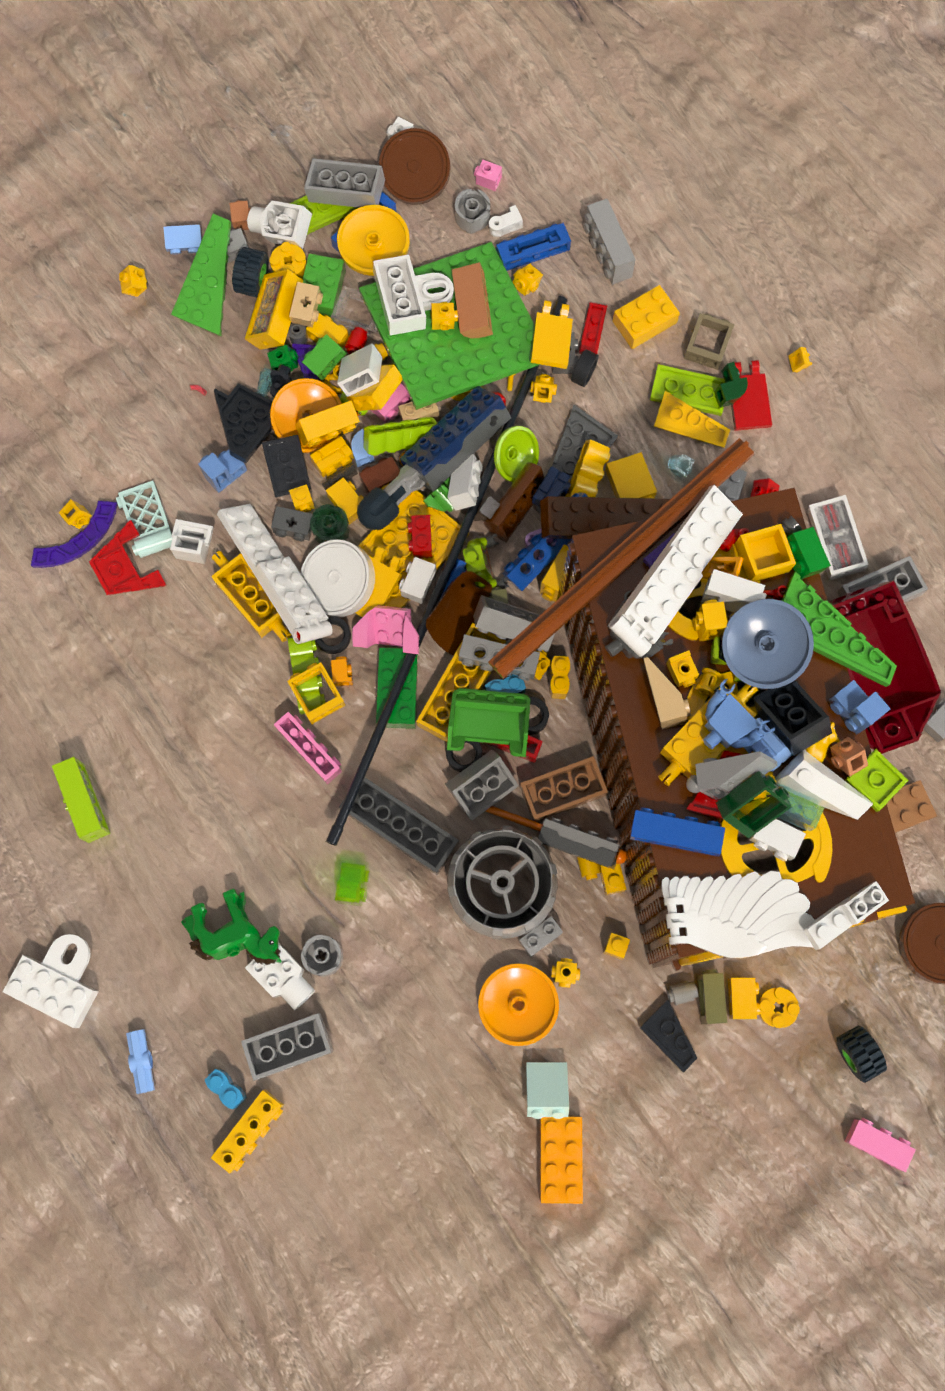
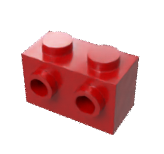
M430 515L411 516V522H408V534L412 533V540H409V552L413 551L414 558H432Z

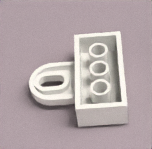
M409 255L373 261V274L390 336L426 329L425 311L431 310V303H450L453 298V283L447 276L441 273L415 276ZM443 287L445 289L443 292L434 294L427 292L431 288Z
M68 934L57 938L52 943L43 962L30 956L22 955L3 992L72 1028H80L99 992L79 982L90 960L91 953L88 943L79 936ZM71 944H76L77 952L71 963L65 964L63 956L67 948Z

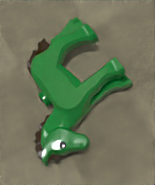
M235 889L223 892L232 921L213 933L207 930L205 926L207 908L204 903L191 907L192 915L185 917L181 921L193 941L189 943L190 949L195 950V954L204 960H221L226 957H234L240 951L246 949V953L257 964L270 965L271 963L282 962L279 956L281 950L278 949L279 929L276 926L269 927L267 932L261 937L256 927L249 921L246 915V895L244 892L237 895Z

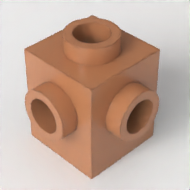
M850 737L830 747L833 765L837 769L840 768L848 776H852L868 766L865 749L859 742L856 743Z

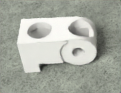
M516 205L509 207V213L493 216L489 220V232L493 237H501L523 228V219Z

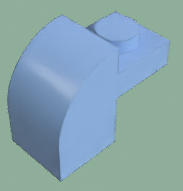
M364 429L358 431L351 442L357 468L375 462L374 456L368 454L363 448Z

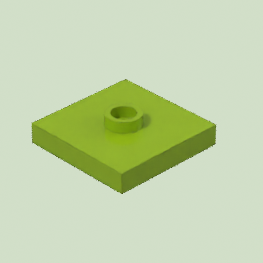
M875 749L867 756L868 766L852 776H848L844 781L873 802L871 807L878 812L909 780Z

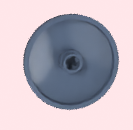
M775 599L756 600L741 607L728 621L722 639L723 655L733 674L744 683L762 689L779 688L796 680L807 668L814 647L813 633L804 615L792 605Z

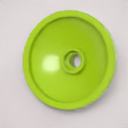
M512 426L506 429L500 435L494 451V462L498 473L505 480L513 482L526 463L537 465L539 459L538 441L533 432L523 426Z

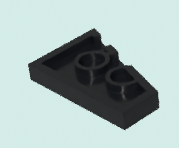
M667 999L640 1029L684 1073L697 1059V1056Z

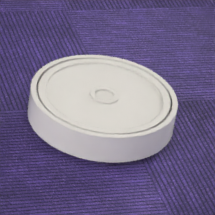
M329 540L315 547L306 557L300 573L326 615L335 617L349 616L360 610L369 600L375 585V569L369 555L359 546L345 540Z

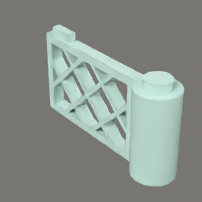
M154 481L119 492V497H116L119 508H123L127 521L132 520L135 523L136 529L139 525L147 528L143 534L134 539L132 549L135 556L139 555L140 558L170 548L173 539L171 537L172 531ZM152 487L153 492L149 498L142 495L145 489ZM129 495L136 496L132 504L125 502L124 497ZM140 498L147 501L143 509L136 506ZM151 503L158 505L155 514L147 511ZM134 509L141 512L137 520L130 517ZM145 514L153 517L149 525L141 522ZM156 519L162 520L165 525L159 528L153 527Z

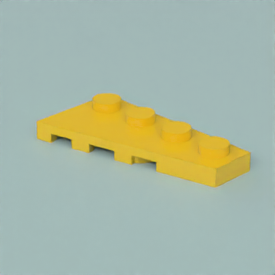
M667 391L664 392L654 427L725 448L730 429L674 397Z

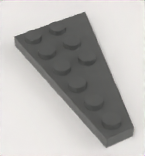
M573 405L552 467L568 474L572 478L586 440L591 439L610 448L617 440L618 435ZM537 506L536 511L541 514V508Z

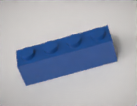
M640 808V811L635 810L630 839L718 857L721 855L725 827H720L721 823L707 821V824L699 823L697 818L685 816V819L676 818V814L663 812L662 815L654 814V810L648 808Z

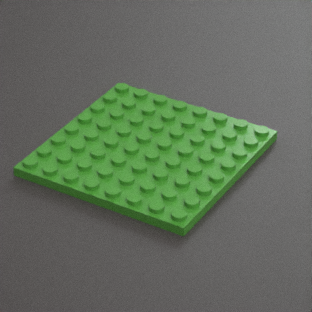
M492 242L414 268L413 271L415 276L441 273L447 276L453 283L452 269L480 262L485 273L493 335L482 338L465 337L460 333L459 321L454 322V329L432 330L431 310H426V329L390 336L376 282L359 288V292L387 351L402 375V382L416 410L467 392L477 386H483L541 365L530 363L535 325ZM443 287L427 290L430 294L445 291ZM454 290L450 303H454V310H457Z

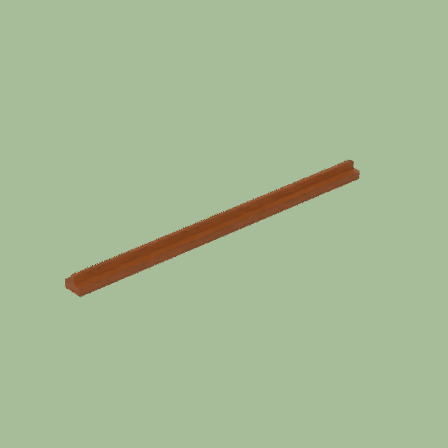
M740 438L736 440L488 661L489 665L503 679L688 515L709 486L715 485L718 488L754 456V451L749 447V442H743Z

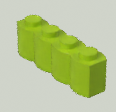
M424 417L417 420H404L399 423L390 422L383 425L367 426L364 428L363 448L368 454L377 456L385 451L395 453L401 449L409 450L437 422L433 417Z
M288 638L293 674L298 672L301 674L313 663L319 664V658L314 656V651L317 650L316 640L297 644L293 638ZM317 675L296 687L309 711L326 703L325 695L320 693V687H323L321 675ZM297 700L300 714H305L300 703Z

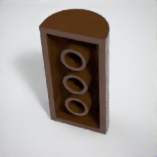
M526 463L498 502L500 506L491 519L484 522L488 531L492 534H497L496 537L507 543L534 505L532 503L533 496L544 479L540 466L534 463Z

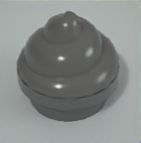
M792 516L782 521L786 537L802 530L801 526Z

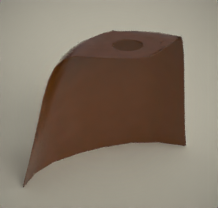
M472 571L463 572L450 583L426 619V628L432 639L440 648L453 656L460 646L464 634L466 635L472 623L475 624L473 615L480 596L489 597L492 590V585ZM474 582L483 583L485 588L476 587Z

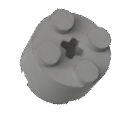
M472 189L462 191L458 194L455 201V221L457 225L469 234L484 229L490 220L489 197L478 189L477 191Z
M316 935L305 943L301 953V960L303 966L310 973L321 977L330 976L341 967L343 951L340 944L333 938L326 935ZM320 951L327 953L324 961L318 959Z

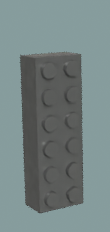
M364 778L348 816L435 875H438L458 846L459 840L367 778Z

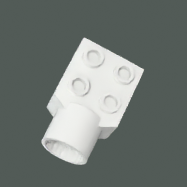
M271 201L266 208L252 207L248 214L247 224L251 232L262 234L271 243L281 245L284 242H289L303 249L312 213L301 205Z
M278 942V949L281 950L279 954L281 963L275 962V964L261 965L260 963L257 964L253 959L245 969L272 997L281 996L296 1010L310 998L315 990L302 977L304 968Z

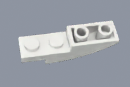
M877 881L819 916L813 924L803 931L814 949L819 950L849 927L861 922L889 900Z

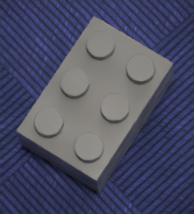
M490 750L445 783L463 812L471 820L478 817L519 786L501 757L493 750Z

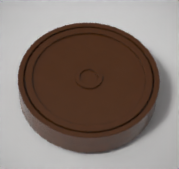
M410 128L396 133L386 142L379 158V166H382L385 177V188L394 198L406 204L420 205L434 200L443 192L449 181L451 164L448 151L436 135L424 129Z
M945 903L929 904L912 912L903 923L899 935L900 952L907 967L917 977L933 984H945Z

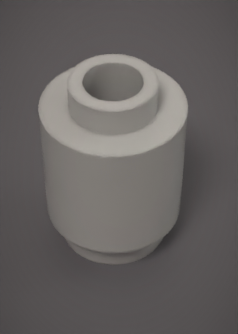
M689 981L669 986L670 990L667 991L670 1003L673 1002L675 1006L694 1001V998L698 997L695 983H689Z

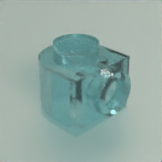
M674 455L670 458L668 466L671 472L679 477H687L693 469L692 465L695 460L687 455Z

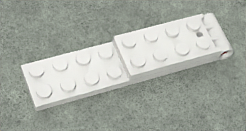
M715 485L709 486L608 625L639 657L645 655L650 650L652 644H655L703 577L701 572L743 515Z
M246 504L220 509L217 516L292 634L295 643L301 644L330 636L333 629L330 622L326 621L328 619L326 613L291 558L283 556L252 505Z

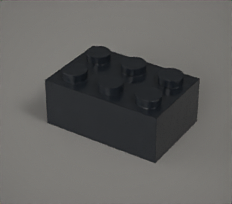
M795 680L779 688L767 689L753 698L759 717L763 721L770 720L766 725L770 729L775 727L773 733L794 756L832 734L829 716Z

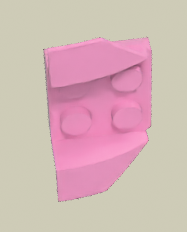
M378 605L370 610L353 627L352 641L354 647L368 648L374 644L403 647V653L419 654V634L412 624L411 609Z

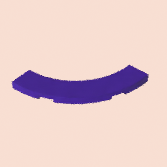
M98 500L94 515L83 532L81 531L70 539L69 542L60 546L34 548L31 566L33 568L55 567L72 562L89 552L109 530L117 511V502Z

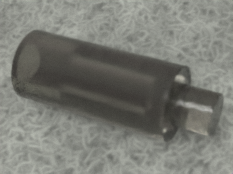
M350 462L326 477L327 481L321 485L324 490H327L343 477L347 481L357 475L358 472Z

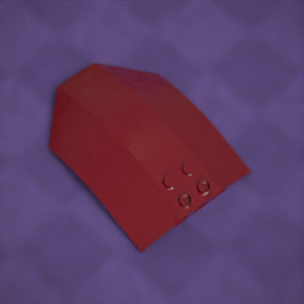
M895 580L861 588L828 601L851 623V627L858 633L861 632L866 637V641L874 648H878L897 666L891 683L887 687L847 668L851 682L854 680L868 697L877 692L890 708L888 712L865 729L870 748L877 749L883 754L919 741L935 703L941 694V690L923 643Z

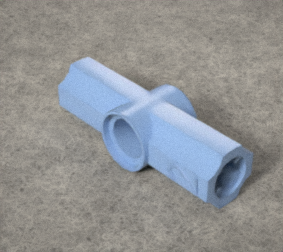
M145 1029L126 1033L130 1053L128 1055L130 1071L134 1076L136 1093L141 1094L155 1090L152 1075L153 1059L151 1052L148 1050Z

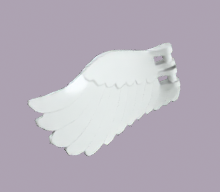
M755 871L743 878L740 874H736L727 880L724 876H719L716 880H713L710 876L700 881L699 877L690 879L688 876H683L681 879L675 876L671 880L665 877L662 880V894L664 904L668 910V914H666L667 928L670 929L671 934L669 945L691 944L727 958H745L790 946L814 948L803 931L815 922L814 918L806 913L810 907V901L805 895L798 892V883L790 879H782L780 872L769 871L760 876ZM676 905H683V913H677ZM679 928L686 929V936H680Z

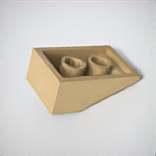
M648 657L643 658L662 730L686 724L688 722L687 717L691 716L688 700H683L682 694Z

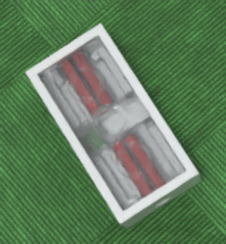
M846 495L809 505L807 513L811 526L814 527L831 564L826 569L829 581L866 571L869 564Z

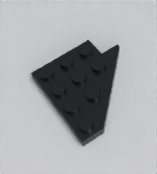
M239 383L229 396L214 389V397L229 453L234 458L247 463L272 431L270 409L273 401Z

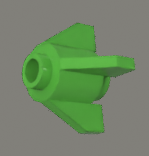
M451 477L446 479L434 492H429L430 495L423 500L427 507L442 512H451L454 509L447 498Z

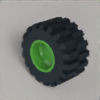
M247 247L241 248L236 257L232 273L234 292L258 297L264 275L268 274L269 261L266 252Z
M857 1025L837 1037V1046L843 1060L851 1072L863 1083L870 1081L887 1070L886 1060L881 1049L870 1033L863 1027Z

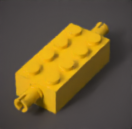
M222 551L216 552L218 557L214 554L212 560L221 569L211 576L214 583L261 638L273 630L282 642L287 641L286 637L290 638L292 634L282 624V618L242 554L240 553L229 562Z
M745 684L736 695L732 692L729 693L753 718L757 715L746 705L749 699L758 692L757 687H753L748 692L747 690L751 686ZM709 700L660 752L671 762L658 776L663 781L669 775L664 782L665 785L670 786L680 773H683L687 778L696 775L695 764L703 763L704 759L717 758L725 749L721 743L710 749L703 742V739L710 733L705 727V724L708 722L705 714Z

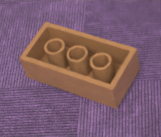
M594 756L520 783L523 797L532 820L535 822L605 797L608 793Z
M921 780L902 787L887 803L895 833L937 817Z

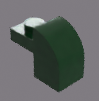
M734 362L727 363L721 370L725 383L720 384L714 390L720 408L734 404L747 390V377L740 379L739 370Z

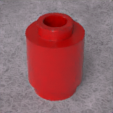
M355 327L354 330H351L345 344V349L349 354L364 348L368 339L366 330L360 327Z

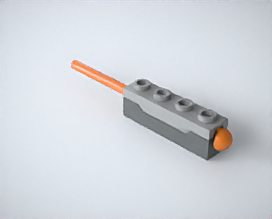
M494 806L485 811L540 831L538 839L546 846L614 870L616 864H623L627 859L626 852L617 844L618 840L610 837L604 840L599 838L600 834L589 830L588 833L581 831V827L570 824L569 827L562 825L563 821L559 819H545L544 823L541 824Z

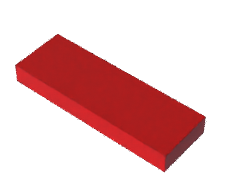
M589 303L579 354H582L586 349L595 354L598 353L607 305Z

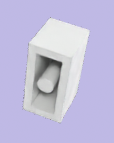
M417 557L414 558L413 562H409L406 569L407 577L402 579L399 585L401 596L423 604L437 571L436 565Z
M775 819L750 837V841L754 842L753 846L762 851L768 849L775 853L774 856L776 858L787 861V859L792 860L795 858L806 833Z

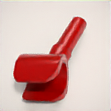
M781 585L774 590H764L763 593H766V596H773L775 600L781 601L783 595L779 591H784L787 587Z

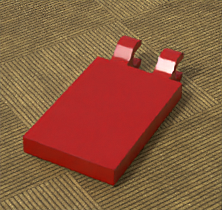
M759 360L751 361V365H749L751 375H741V362H734L739 370L740 379L747 377L748 380L746 392L731 405L735 431L771 428L773 424L765 373L760 374Z

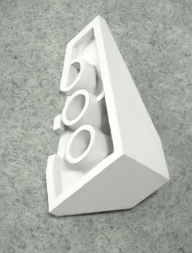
M806 750L800 752L775 777L776 784L780 787L783 786L790 795L857 820L873 805V802Z

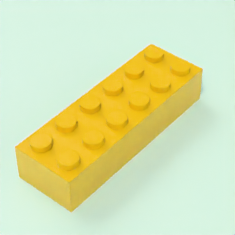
M472 623L466 633L469 636L506 644V640L498 638L491 632H480L474 623ZM462 642L416 721L418 727L446 742L448 741V725L453 692L460 688L482 690L492 672L485 671L480 668L481 666L477 665L472 667L463 665L459 661ZM477 651L475 656L482 658L485 656V653Z

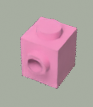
M482 160L480 166L477 165L474 172L476 184L496 191L502 178V167Z

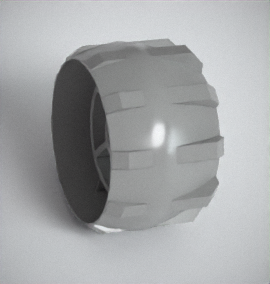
M503 826V828H493L482 832L478 831L471 835V838L461 845L456 854H454L447 876V891L454 911L469 929L492 939L502 940L525 935L545 920L556 900L558 873L556 864H554L550 854L542 845L543 843L536 836L532 837L525 832L513 829L512 826ZM496 854L512 855L522 861L511 872L499 870L492 876L474 871L481 861ZM527 866L532 874L534 884L532 897L523 908L511 913L508 896L514 888V876ZM471 877L490 883L491 892L496 897L504 899L507 914L489 912L478 904L471 891ZM499 878L506 879L508 886L500 888L497 885V880Z

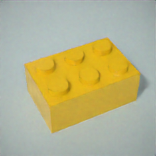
M658 285L614 311L612 322L631 349H634L678 322L680 312L662 287Z
M348 401L298 420L295 426L303 446L309 445V447L320 444L319 442L322 439L326 438V441L336 438L341 432L348 434L354 431L360 421L352 401Z

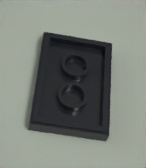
M298 435L262 443L275 498L290 495L289 490L306 484L308 489L311 490Z

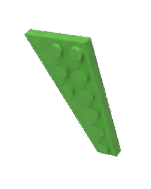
M212 214L171 315L221 336L231 222L228 219Z
M795 571L790 578L781 601L798 609L808 621L813 633V651L885 687L889 686L897 666L878 648H874L866 641V637L861 632L858 633L851 627V623L828 601L821 599L815 593L816 590L811 585H806L800 579L801 576Z

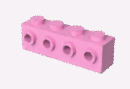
M287 712L274 724L275 728L328 785L342 772L340 769L341 763L334 756L331 758L327 754L328 749L322 743L318 744L314 740L316 736L309 729L305 730L301 726L303 722L296 715L292 716Z

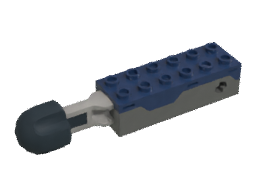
M480 386L471 390L429 432L405 452L400 458L403 467L400 469L399 475L385 489L382 490L375 487L362 499L357 509L358 519L361 524L367 529L381 530L398 516L400 510L398 505L413 491L419 490L424 486L434 492L465 460L474 454L511 419L506 408L505 397L499 392H490Z

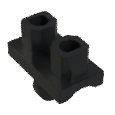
M280 365L277 371L272 369L270 373L272 383L270 394L274 398L283 386L292 381V378L289 376L291 369L287 366Z

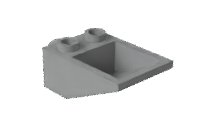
M761 751L719 760L716 758L704 759L703 763L695 764L696 775H692L687 779L686 787L692 793L702 792L714 799H722L756 772L760 771L764 775L777 766V761Z

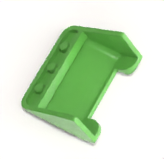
M463 688L455 690L452 695L447 750L461 751L465 741L510 745L511 755L526 757L530 698L525 694Z

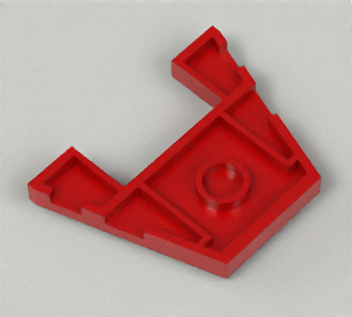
M132 520L128 521L121 531H118L114 538L89 561L107 596L166 586L159 570L140 578L124 549L123 544L140 536Z

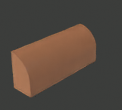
M480 262L452 269L460 333L468 338H482L493 335L485 273Z

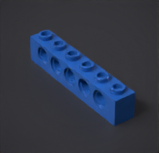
M579 492L573 494L571 497L588 496L585 493ZM541 533L536 534L530 540L531 543L527 548L521 549L517 554L518 557L505 566V571L502 574L518 590L523 591L560 552L563 545H567L571 539H553L552 543L547 545V539H542ZM539 549L540 555L534 559L533 553ZM523 563H526L527 569L524 572H521V565Z

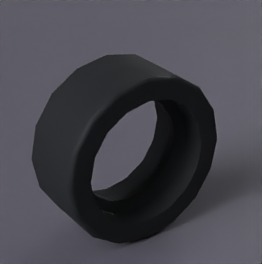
M587 349L584 350L574 368L571 382L585 387L596 368L599 355Z
M329 616L326 621L330 622L331 625L341 627L344 632L343 640L335 646L325 644L322 638L316 639V643L322 651L328 654L341 653L350 643V629L343 619Z
M530 696V705L537 706L542 713L540 723L536 726L528 727V734L532 735L541 732L548 723L549 711L544 701Z
M465 741V743L471 744L476 751L475 759L467 765L457 763L453 757V750H447L446 748V759L449 765L458 772H462L482 757L480 742Z

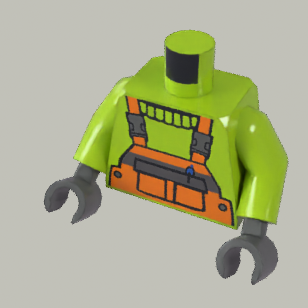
M497 534L486 538L470 540L467 548L463 549L467 571H472L488 581L492 588L501 587L506 589L509 587V585L504 583L508 580L506 577H502L498 581L494 579L486 547H493L499 544V542L496 543L493 539ZM474 582L479 587H485L481 582Z

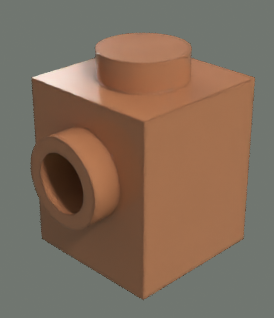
M238 200L230 203L231 220L234 229L249 230L247 218L251 208H249L247 201Z

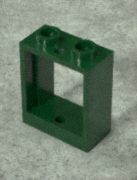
M760 771L716 802L722 818L748 838L792 808L788 799L790 797L788 791L783 786H777L771 776L768 775L766 777ZM765 790L772 795L747 815L739 810Z

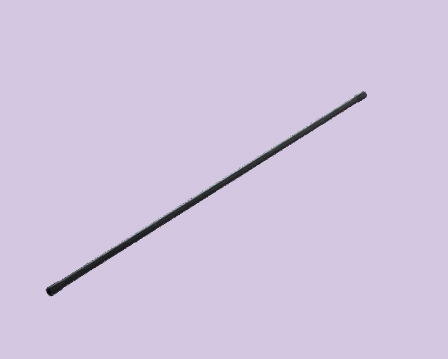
M557 297L551 315L559 316L562 304H567L568 301L565 297ZM539 365L527 370L509 412L511 419L504 424L500 435L506 429L514 426ZM495 447L481 478V483L478 486L479 496L477 497L476 505L468 508L416 630L419 634V648L427 632L426 619L443 594L496 469L494 462ZM407 653L335 823L332 825L325 841L328 844L337 846L343 827L417 654Z

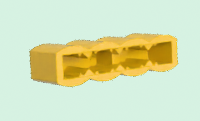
M591 439L585 441L570 481L572 485L565 497H571L579 492L585 493L588 497H596L598 492L597 483L603 478L604 464L610 459L609 447Z

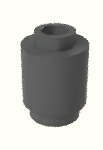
M292 323L288 330L291 343L306 344L308 335L305 326Z

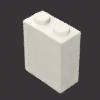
M373 343L343 357L341 360L338 385L347 397L379 382L382 356Z
M714 569L706 584L701 602L704 603L708 600L724 602L725 610L735 613L750 602L765 599L766 593H763L765 585Z

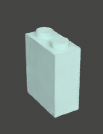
M526 1062L527 1117L535 1119L543 1117L561 1119L568 1117L567 1062Z

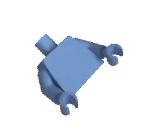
M728 679L722 681L720 685L721 690L716 691L707 705L705 718L708 722L705 724V727L710 733L703 739V742L710 749H713L719 743L725 748L732 746L737 749L752 746L762 739L764 734H770L775 731V727L770 731L765 729V724L770 720L759 724L729 694L734 690L735 684L731 689H726L724 683Z

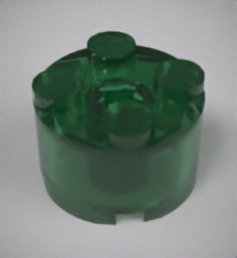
M325 504L313 512L310 527L315 540L319 544L329 540H346L349 537V523L343 509L331 504Z

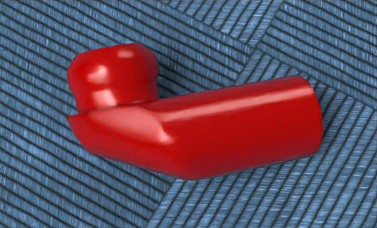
M747 528L731 530L721 544L720 549L724 552H729L740 535L750 533Z

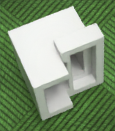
M176 519L170 547L175 558L205 564L214 530L213 526Z

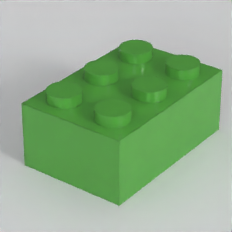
M309 254L303 283L319 286L323 299L321 305L318 304L317 311L323 316L327 315L335 319L346 273L345 262L342 259Z

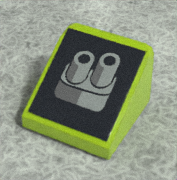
M716 637L712 642L710 662L712 664L726 665L722 649V639Z

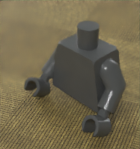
M634 590L625 593V601H623L618 607V609L615 611L613 618L616 616V614L619 612L621 607L624 605V603L627 601V599ZM610 630V636L613 641L605 646V649L611 657L622 651L627 658H650L663 649V645H672L673 639L665 642L664 638L669 632H663L656 643L652 644L650 650L645 655L639 657Z

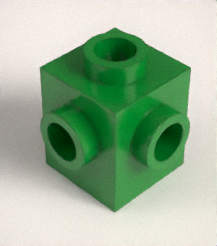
M288 345L279 346L267 353L271 368L275 371L278 370L280 365L289 367L291 372L293 369L298 368V355Z

